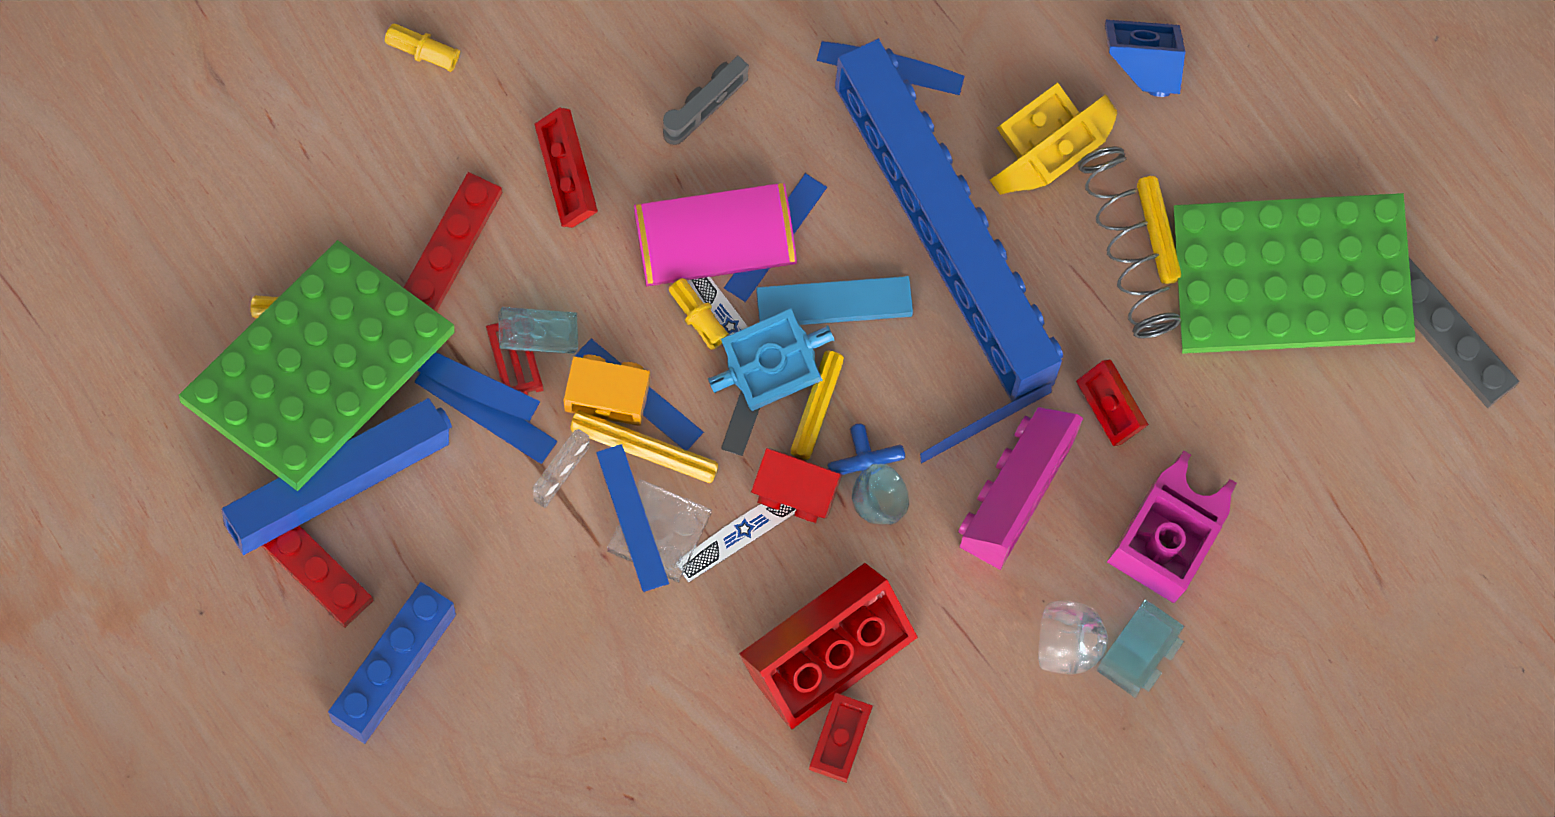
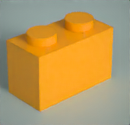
M587 354L583 358L573 356L564 396L565 412L576 413L577 411H583L601 419L641 426L650 385V371L644 370L643 366L633 362H622L621 365L607 363L604 358L596 355Z

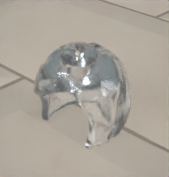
M1060 600L1046 605L1042 614V626L1040 628L1038 656L1040 668L1059 674L1074 675L1086 672L1095 666L1105 655L1108 645L1107 629L1100 614L1089 605L1077 601Z

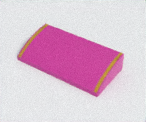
M785 183L634 205V218L646 287L673 283L681 278L692 280L797 264Z

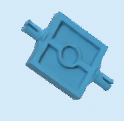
M791 308L721 339L728 356L729 370L711 378L709 377L708 381L714 393L736 384L743 392L751 411H754L822 381L815 363L814 349L828 342L835 341L828 325L807 335L800 327Z

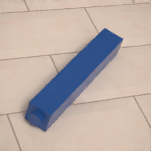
M427 398L347 441L299 491L279 477L221 508L224 526L244 556L448 446L449 429L452 428L451 422L446 412L441 407L436 409L431 400Z

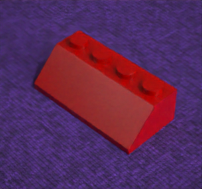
M863 563L739 653V656L755 684L788 727L794 729L831 702L835 693L842 694L918 637L888 580L868 564Z

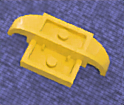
M1056 83L996 127L1018 159L992 177L990 182L1000 195L1022 190L1030 191L1048 185L1078 163L1085 155L1106 142V138L1113 129L1117 109L1109 97L1104 94L1089 107L1079 112L1061 86Z

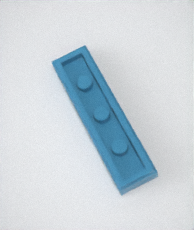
M909 276L757 287L756 289L759 322L791 308L799 325L912 317L913 315Z

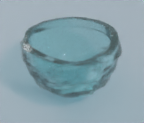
M872 464L865 468L857 477L852 487L854 509L868 523L879 525L895 524L907 513L909 496L906 485L901 476L886 464Z

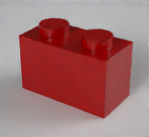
M766 448L751 493L759 495L757 501L759 504L779 510L781 504L796 509L794 516L816 523L818 517L824 519L828 517L843 474Z

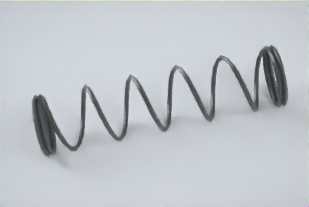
M1105 147L1085 155L1078 162V167L1083 173H1092L1085 184V190L1090 195L1098 198H1112L1100 208L1096 215V223L1108 230H1123L1108 245L1107 255L1118 262L1134 263L1121 274L1117 281V287L1127 294L1146 295L1132 307L1128 314V320L1135 325L1132 330L1133 336L1143 339L1159 336L1173 330L1180 324L1181 319L1178 314L1163 313L1137 323L1132 319V312L1146 299L1157 293L1167 291L1170 287L1165 286L1152 291L1134 292L1127 291L1121 286L1122 278L1131 269L1144 261L1157 258L1159 254L1155 253L1139 259H1119L1113 257L1110 253V247L1118 238L1132 229L1146 226L1148 222L1142 221L1126 227H1110L1103 225L1099 219L1101 212L1109 204L1121 197L1136 193L1137 189H1130L1115 195L1095 194L1089 189L1090 180L1098 172L1110 169L1124 162L1127 158L1125 157L1124 149L1121 147ZM1119 153L1116 158L1106 163L1089 167L1084 166L1087 162L1097 157ZM1165 320H1173L1167 323L1154 324ZM1143 328H1157L1149 331L1140 332V330Z

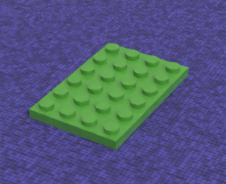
M1404 193L1174 205L1176 253L1181 270V277L1178 278L1182 354L1408 343L1415 341Z
M337 240L179 394L180 403L295 490L299 491L455 333L454 324Z

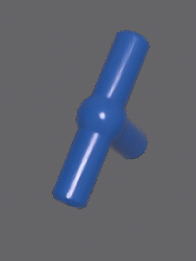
M855 424L850 428L857 455L829 462L827 466L828 469L843 475L857 471L869 472L876 466L904 460L905 452L902 445L872 451L865 425Z

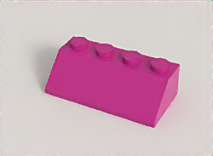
M1040 407L1037 408L1032 418L1024 416L1014 436L1020 438L1013 450L1006 447L996 465V468L1001 470L995 482L989 479L986 481L977 498L978 501L982 502L976 515L969 512L958 530V533L963 535L960 544L961 549L999 570L1002 569L1074 444L1083 417L1074 413Z

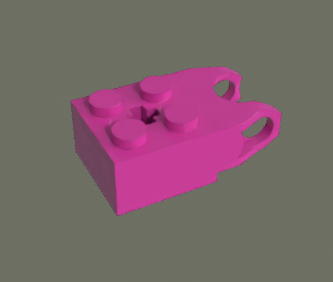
M1184 450L1175 463L1163 471L1152 484L1107 561L1110 565L1172 603H1175L1186 591L1222 529V525L1230 512L1231 494L1237 484L1229 478L1227 483L1216 494L1202 496L1195 493L1186 481L1188 460L1191 454ZM1160 541L1164 542L1167 546L1164 547Z

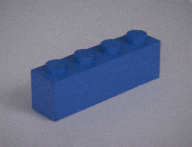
M420 582L329 709L328 713L332 723L366 744L455 618L454 603Z

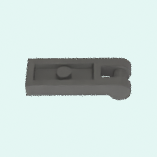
M736 56L729 64L723 62L713 72L712 80L704 88L699 86L688 95L685 105L680 110L673 109L666 112L663 118V137L665 141L672 145L683 142L748 80L749 65L739 56Z

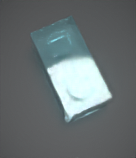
M1145 599L1101 660L1096 671L1135 698L1142 688L1149 692L1162 674L1157 669L1164 657L1171 661L1184 643L1179 638V635L1185 626Z

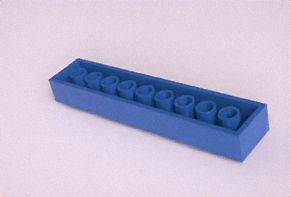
M878 38L838 57L835 81L836 91L1011 402L1051 382L1052 386H1054L1062 363V349L1058 341L1054 337L1049 338L1044 330V318L1037 305H1030L1024 295L1026 288L1021 276L1016 271L1012 273L1005 261L1007 260V253L999 239L993 240L987 229L989 223L984 211L980 207L975 208L970 200L971 192L967 181L962 175L957 176L951 166L953 161L947 146L944 143L939 144L933 135V122L926 111L920 112L915 100L917 98L911 83L907 79L903 81L897 71L899 66L894 53L890 48L885 50Z

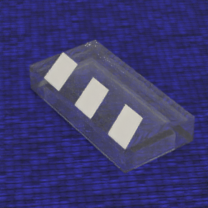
M580 429L574 430L532 487L534 502L543 508L547 507L590 448L588 434Z

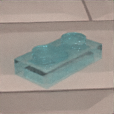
M502 307L498 312L499 349L575 354L578 349L576 312Z

